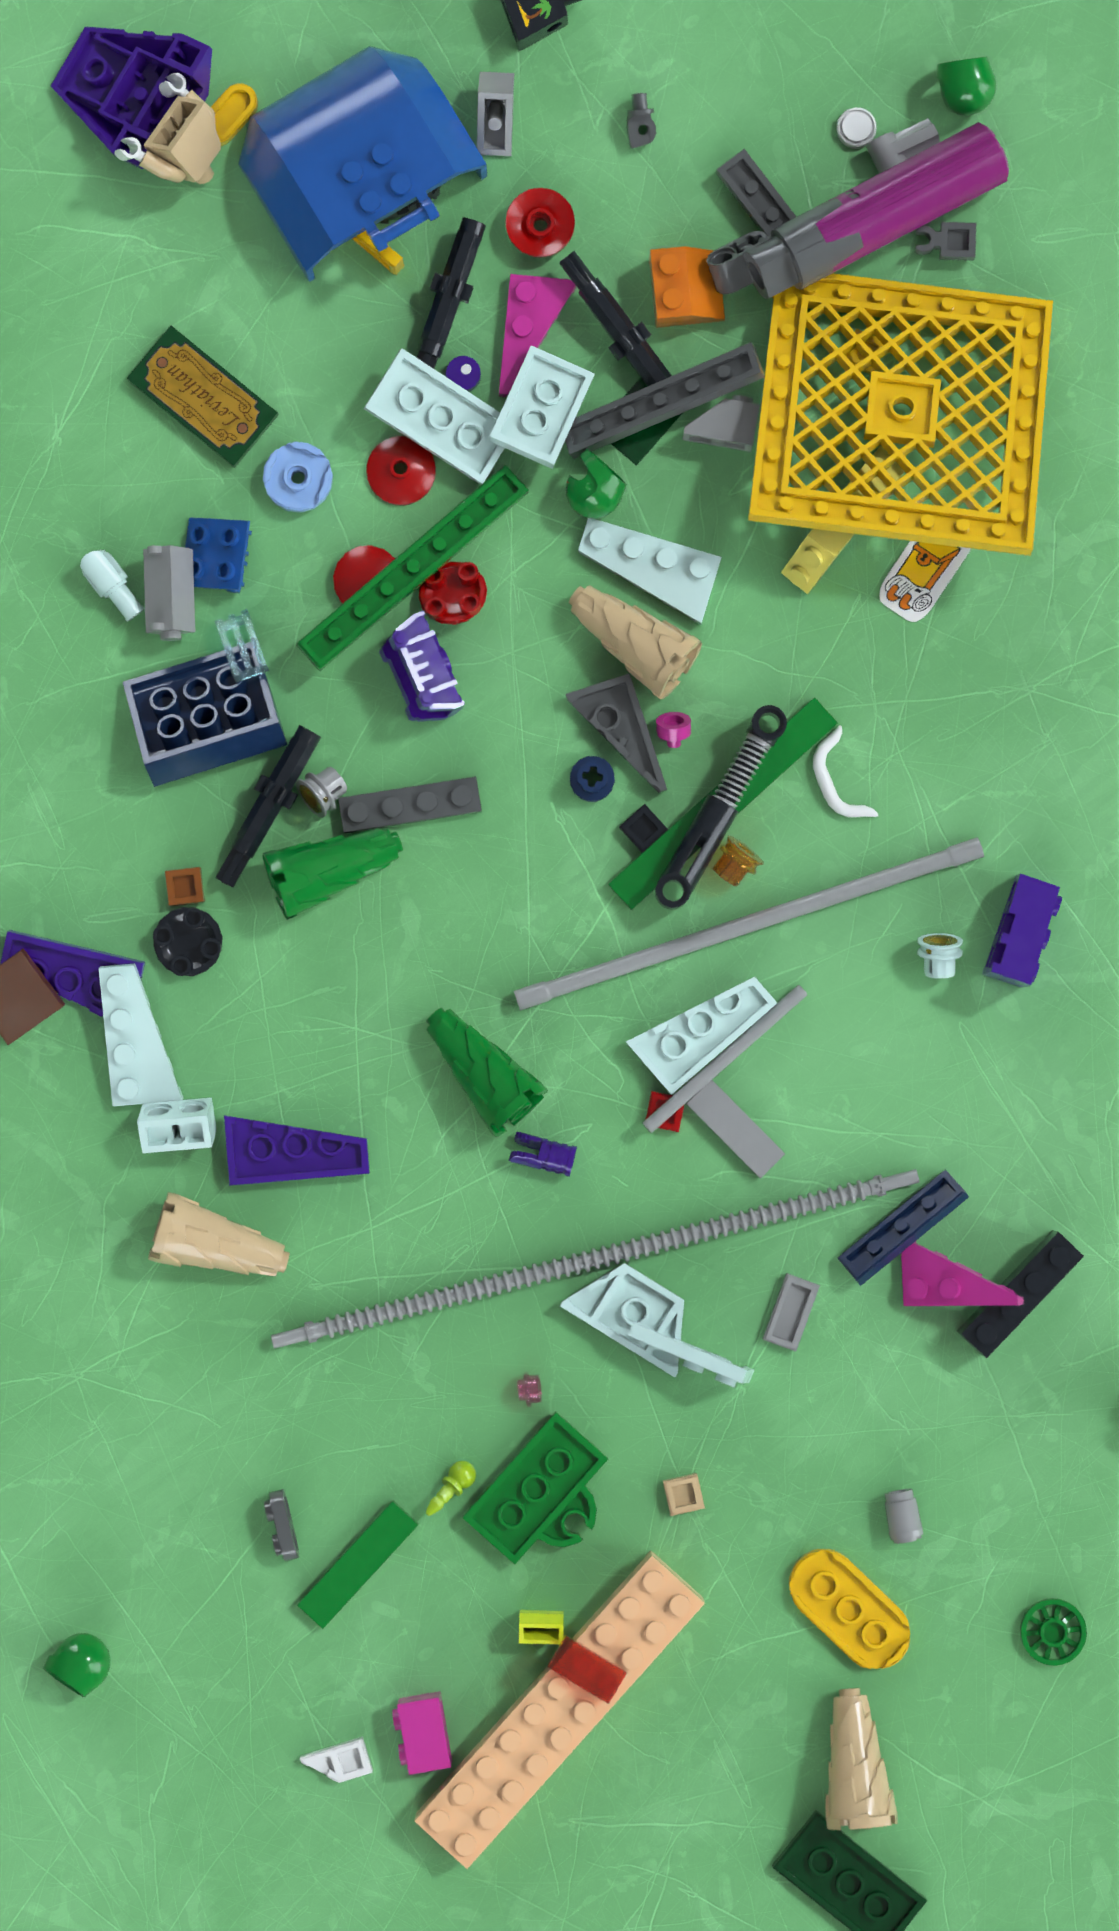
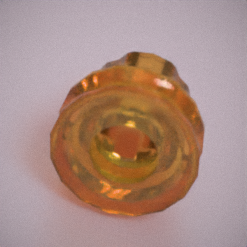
M727 836L726 845H720L723 855L712 868L722 879L737 887L747 873L755 875L757 866L763 865L764 862L744 843L732 836Z

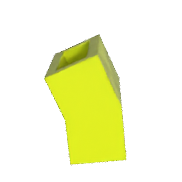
M520 1610L519 1644H563L564 1611Z

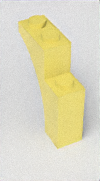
M882 446L873 454L879 463L890 456ZM865 463L858 474L862 476L871 468ZM897 463L886 470L895 481L900 479L905 472ZM878 476L867 483L876 494L887 488ZM859 490L851 494L864 496ZM812 529L781 571V574L808 594L855 534Z

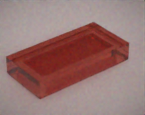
M565 1635L547 1665L551 1670L607 1704L610 1703L627 1674V1671L568 1635Z

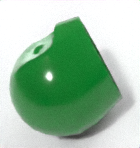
M987 57L937 64L936 78L939 79L941 96L951 111L959 115H973L980 113L991 103L996 92V77Z
M586 449L580 456L587 467V475L582 480H577L569 475L566 483V497L576 513L585 518L596 519L607 516L615 511L622 500L627 484L589 449Z
M78 1633L65 1639L53 1655L48 1656L43 1669L73 1692L86 1697L102 1684L108 1676L111 1658L108 1648L101 1639L88 1633Z

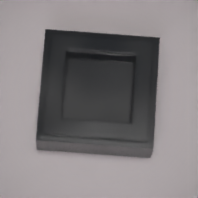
M646 804L640 807L619 827L641 853L647 850L668 830Z

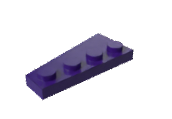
M13 930L7 931L1 963H3L24 948L59 996L90 1009L89 1011L100 1017H103L99 967L135 964L142 981L146 963L137 959Z
M224 1115L229 1186L370 1174L367 1138Z

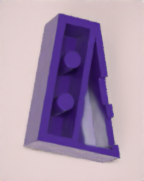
M1021 873L1015 876L982 973L983 975L1021 988L1031 986L1040 967L1038 961L1042 949L1045 950L1050 938L1051 930L1048 927L1051 917H1056L1061 906L1062 897L1058 896L1059 886Z

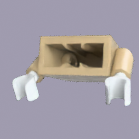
M173 73L167 76L168 81L159 84V90L165 97L170 98L178 95V97L145 142L146 153L141 150V145L137 139L129 137L120 141L129 146L130 153L128 154L126 151L118 149L115 150V155L122 161L134 158L140 162V167L168 181L180 183L186 180L205 184L214 176L210 164L221 149V142L216 131L215 112L193 90L189 92L185 89L186 79L182 74Z

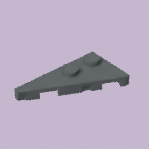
M630 673L566 694L567 701L658 793L667 791Z

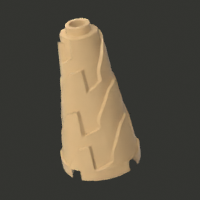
M590 585L585 589L581 586L578 587L569 600V604L572 605L571 613L601 641L602 646L625 665L630 674L651 690L659 699L667 697L680 683L678 678L682 673L687 674L701 650L702 641L695 636H691L665 620H658L635 605L630 606L614 596L602 593Z
M168 1192L153 1237L154 1245L152 1249L150 1248L148 1260L181 1267V1265L198 1266L208 1269L217 1268L245 1275L255 1273L276 1277L277 1272H285L290 1253L284 1251L285 1245L262 1236L260 1231L227 1220L226 1217L199 1206L198 1202L179 1194Z
M860 1688L840 1689L839 1697H834L833 1724L830 1725L831 1762H829V1794H826L827 1829L841 1830V1826H848L850 1830L898 1824L893 1789L889 1788L884 1758H881L875 1721H872L867 1695H861Z

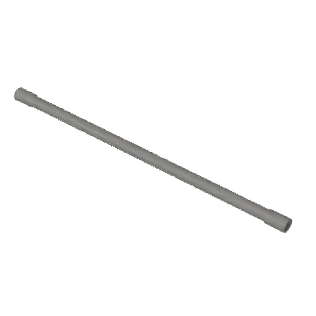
M978 837L949 846L937 853L575 973L515 990L514 994L521 1011L548 1002L552 998L950 866H958L984 857L983 849Z

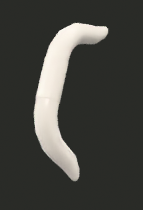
M839 725L818 744L813 755V770L827 804L836 813L845 817H877L878 813L873 808L865 805H848L839 798L826 767V757L828 752L839 742L842 735V726Z

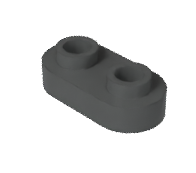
M281 1489L269 1492L270 1500L264 1501V1507L268 1521L274 1520L277 1534L272 1535L276 1556L283 1555L285 1561L299 1558V1548L285 1491Z

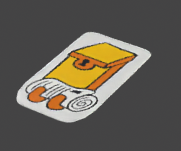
M910 541L884 579L880 588V601L910 622H916L924 618L932 609L971 548Z

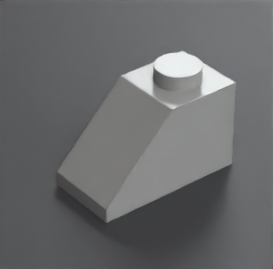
M480 72L477 149L481 155L511 156L515 73Z
M734 395L732 399L725 398L686 425L683 440L751 452L760 404L753 403V399L747 396Z

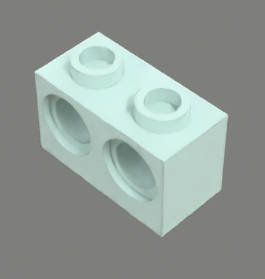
M212 1098L144 1103L137 1120L142 1153L210 1148L213 1146L217 1130Z

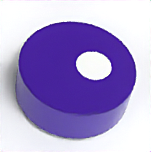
M458 356L448 364L446 377L470 392L478 386L481 380V370L473 358Z

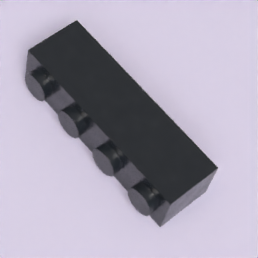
M1052 1230L1001 1284L1013 1290L1016 1295L1023 1297V1305L980 1306L957 1332L982 1356L988 1358L1084 1255L1060 1232Z

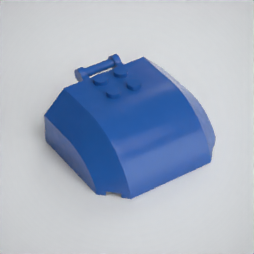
M371 46L250 116L238 163L309 282L315 279L313 268L329 252L364 231L368 234L377 251L381 252L388 247L387 243L427 219L431 222L440 217L434 203L427 195L434 189L460 174L476 170L481 180L488 176L486 162L446 96L420 60L415 57ZM414 201H418L421 206L381 231L376 227L377 223Z

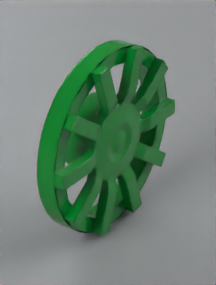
M1049 1598L1035 1603L1024 1613L1020 1626V1637L1024 1648L1032 1658L1045 1665L1057 1666L1072 1661L1080 1654L1086 1642L1087 1628L1083 1616L1072 1604L1058 1598ZM1055 1605L1053 1617L1049 1616L1045 1606ZM1061 1606H1064L1071 1612L1060 1620ZM1040 1609L1045 1620L1040 1621L1032 1615ZM1076 1616L1080 1626L1067 1627L1066 1623ZM1030 1620L1038 1625L1039 1630H1026L1028 1621ZM1080 1632L1078 1643L1068 1638V1633ZM1039 1635L1040 1639L1030 1647L1027 1636ZM1065 1642L1074 1647L1068 1655L1065 1654L1062 1647ZM1043 1643L1047 1645L1044 1657L1035 1652ZM1052 1647H1057L1061 1658L1049 1659Z

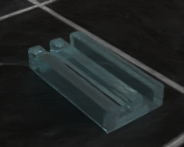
M248 609L242 610V615L235 617V614L229 615V620L222 621L221 618L215 620L236 683L269 671ZM243 624L246 625L259 663L255 667L252 666L239 628ZM230 629L233 630L246 668L242 672L239 670L226 632Z

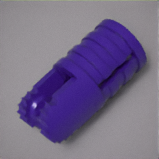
M516 1132L515 1142L523 1147L526 1146L527 1148L539 1150V1155L518 1150L511 1151L510 1162L540 1170L545 1169V1171H552L556 1174H564L570 1177L577 1146H568L564 1143L549 1141L546 1138Z

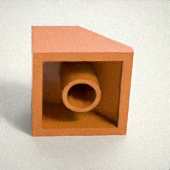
M687 246L650 250L649 263L656 328L725 321L723 294L717 292L706 261L708 255L714 250Z

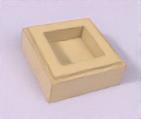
M697 1473L663 1480L671 1516L705 1509Z

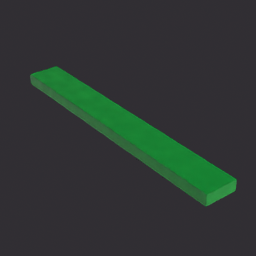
M504 465L297 642V647L319 671L323 670L527 495L529 490L508 466Z
M815 697L787 722L785 732L777 740L775 746L769 748L768 753L763 754L765 758L760 759L762 764L758 763L759 769L754 770L756 775L752 774L753 780H748L750 785L744 787L747 791H742L743 796L738 798L740 802L736 801L735 803L737 805L735 809L738 811V814L838 724ZM718 785L707 795H716L715 790H719ZM707 795L608 884L631 911L655 890L660 877ZM695 845L688 859L701 847Z

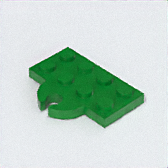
M555 1411L462 1518L514 1565L537 1539L550 1546L557 1547L578 1544L583 1541V1538L579 1533L570 1532L566 1529L565 1519L570 1514H580L585 1520L586 1527L591 1530L593 1529L597 1507L594 1496L586 1484L606 1463L608 1457Z

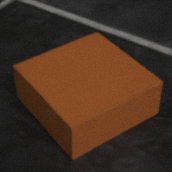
M201 867L165 871L169 906L205 902Z

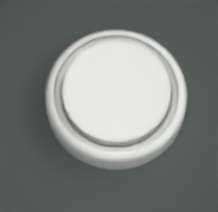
M863 108L846 110L840 116L836 127L839 140L845 146L853 149L867 146L874 139L877 129L875 118L869 111Z

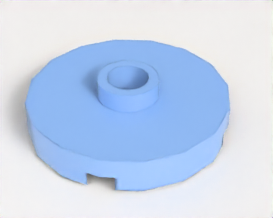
M288 443L271 453L264 465L263 482L267 494L277 506L287 511L302 513L315 509L325 501L332 488L333 474L329 461L320 449L309 443ZM295 473L305 475L302 483L296 484L292 481Z

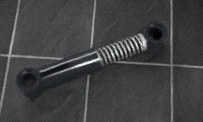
M765 705L754 713L750 726L746 731L747 736L746 740L743 741L744 746L739 747L741 752H736L738 757H734L735 762L730 763L732 768H727L729 773L724 774L725 779H721L722 784L718 785L719 790H715L716 795H707L656 885L655 897L662 907L670 910L678 909L691 896L738 814V811L735 809L737 807L735 803L736 801L740 802L738 798L743 796L742 791H747L744 787L750 785L748 780H753L751 775H756L754 770L759 769L758 763L762 764L760 759L765 758L763 754L768 753L769 748L774 747L777 740L785 732L787 718L780 708L773 705ZM763 716L774 717L778 723V729L773 733L763 732L759 726L760 718ZM697 845L701 847V850L684 877L679 873L694 846ZM669 882L678 883L683 891L682 897L676 901L668 900L663 894L664 885Z

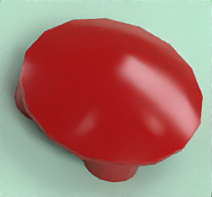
M372 545L358 546L346 552L338 561L333 574L334 590L342 603L347 601L395 558L385 549Z
M448 562L420 585L418 597L422 610L430 619L441 624L456 625L469 621L480 612L486 602L487 586L484 577L474 563Z

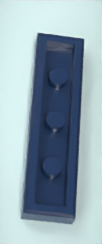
M945 1169L841 1254L838 1260L861 1286L962 1204L969 1196Z

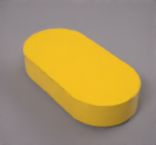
M238 83L231 85L211 106L215 112L216 131L221 146L228 144L250 120V116L254 115L257 111L258 99L256 93L246 84Z

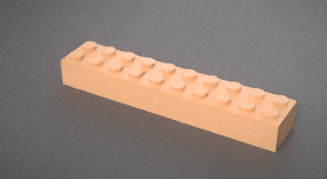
M650 1551L416 1812L414 1822L468 1869L705 1604L703 1597L654 1552Z

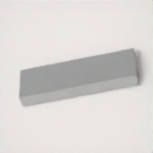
M713 1080L686 1103L760 1179L785 1155Z

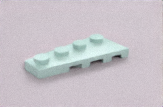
M590 518L587 520L578 553L615 575L621 576L642 591L648 592L674 610H678L690 617L696 623L702 624L721 561L720 556Z

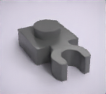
M941 222L940 232H935L933 228L926 225L916 229V235L927 236L929 243L927 245H916L915 253L926 255L932 252L933 249L939 250V260L974 261L976 253V223Z

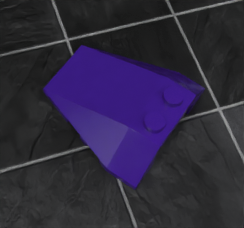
M85 27L51 87L115 157V150L122 149L128 154L130 153L129 146L120 141L129 137L137 139L141 145V150L146 153L145 142L178 97V95L168 98L162 95L159 90V84L168 81L167 76L173 73H180L186 79L185 89L189 92L193 90L205 101L209 95L212 48L180 33H172V36L156 35L153 31H143V34L127 33L124 29ZM134 158L126 161L142 170L144 169L139 166L140 162Z

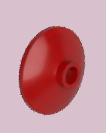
M532 188L522 192L512 201L506 214V231L510 241L519 251L532 257H548L560 252L570 242L575 229V216L570 203L560 193L548 188ZM539 220L544 221L547 224L546 229L537 231L534 228L535 222Z
M395 436L382 441L374 448L369 456L366 472L371 489L380 499L393 505H409L421 500L430 491L435 481L436 466L431 452L406 436ZM397 463L406 464V472L397 474L394 471L395 465Z

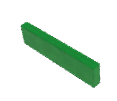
M393 1500L303 1597L297 1606L324 1629L414 1531L419 1523Z

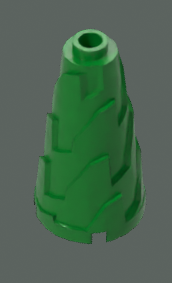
M377 828L346 837L340 835L312 844L308 841L278 850H270L264 852L262 857L271 887L275 889L278 896L275 898L284 917L288 920L330 899L329 896L358 884L360 879L386 868L391 862L399 858L398 853L403 851V847L396 831L390 833L388 828L382 830Z
M439 1008L426 1020L429 1024L426 1029L439 1047L443 1058L452 1069V1073L464 1092L472 1101L481 1119L495 1137L507 1132L503 1124L508 1120L513 1126L520 1122L544 1098L543 1095L548 1092V1089L542 1082L518 1065L508 1054L481 1035L471 1025L465 1023L451 1009L444 1011L443 1008Z

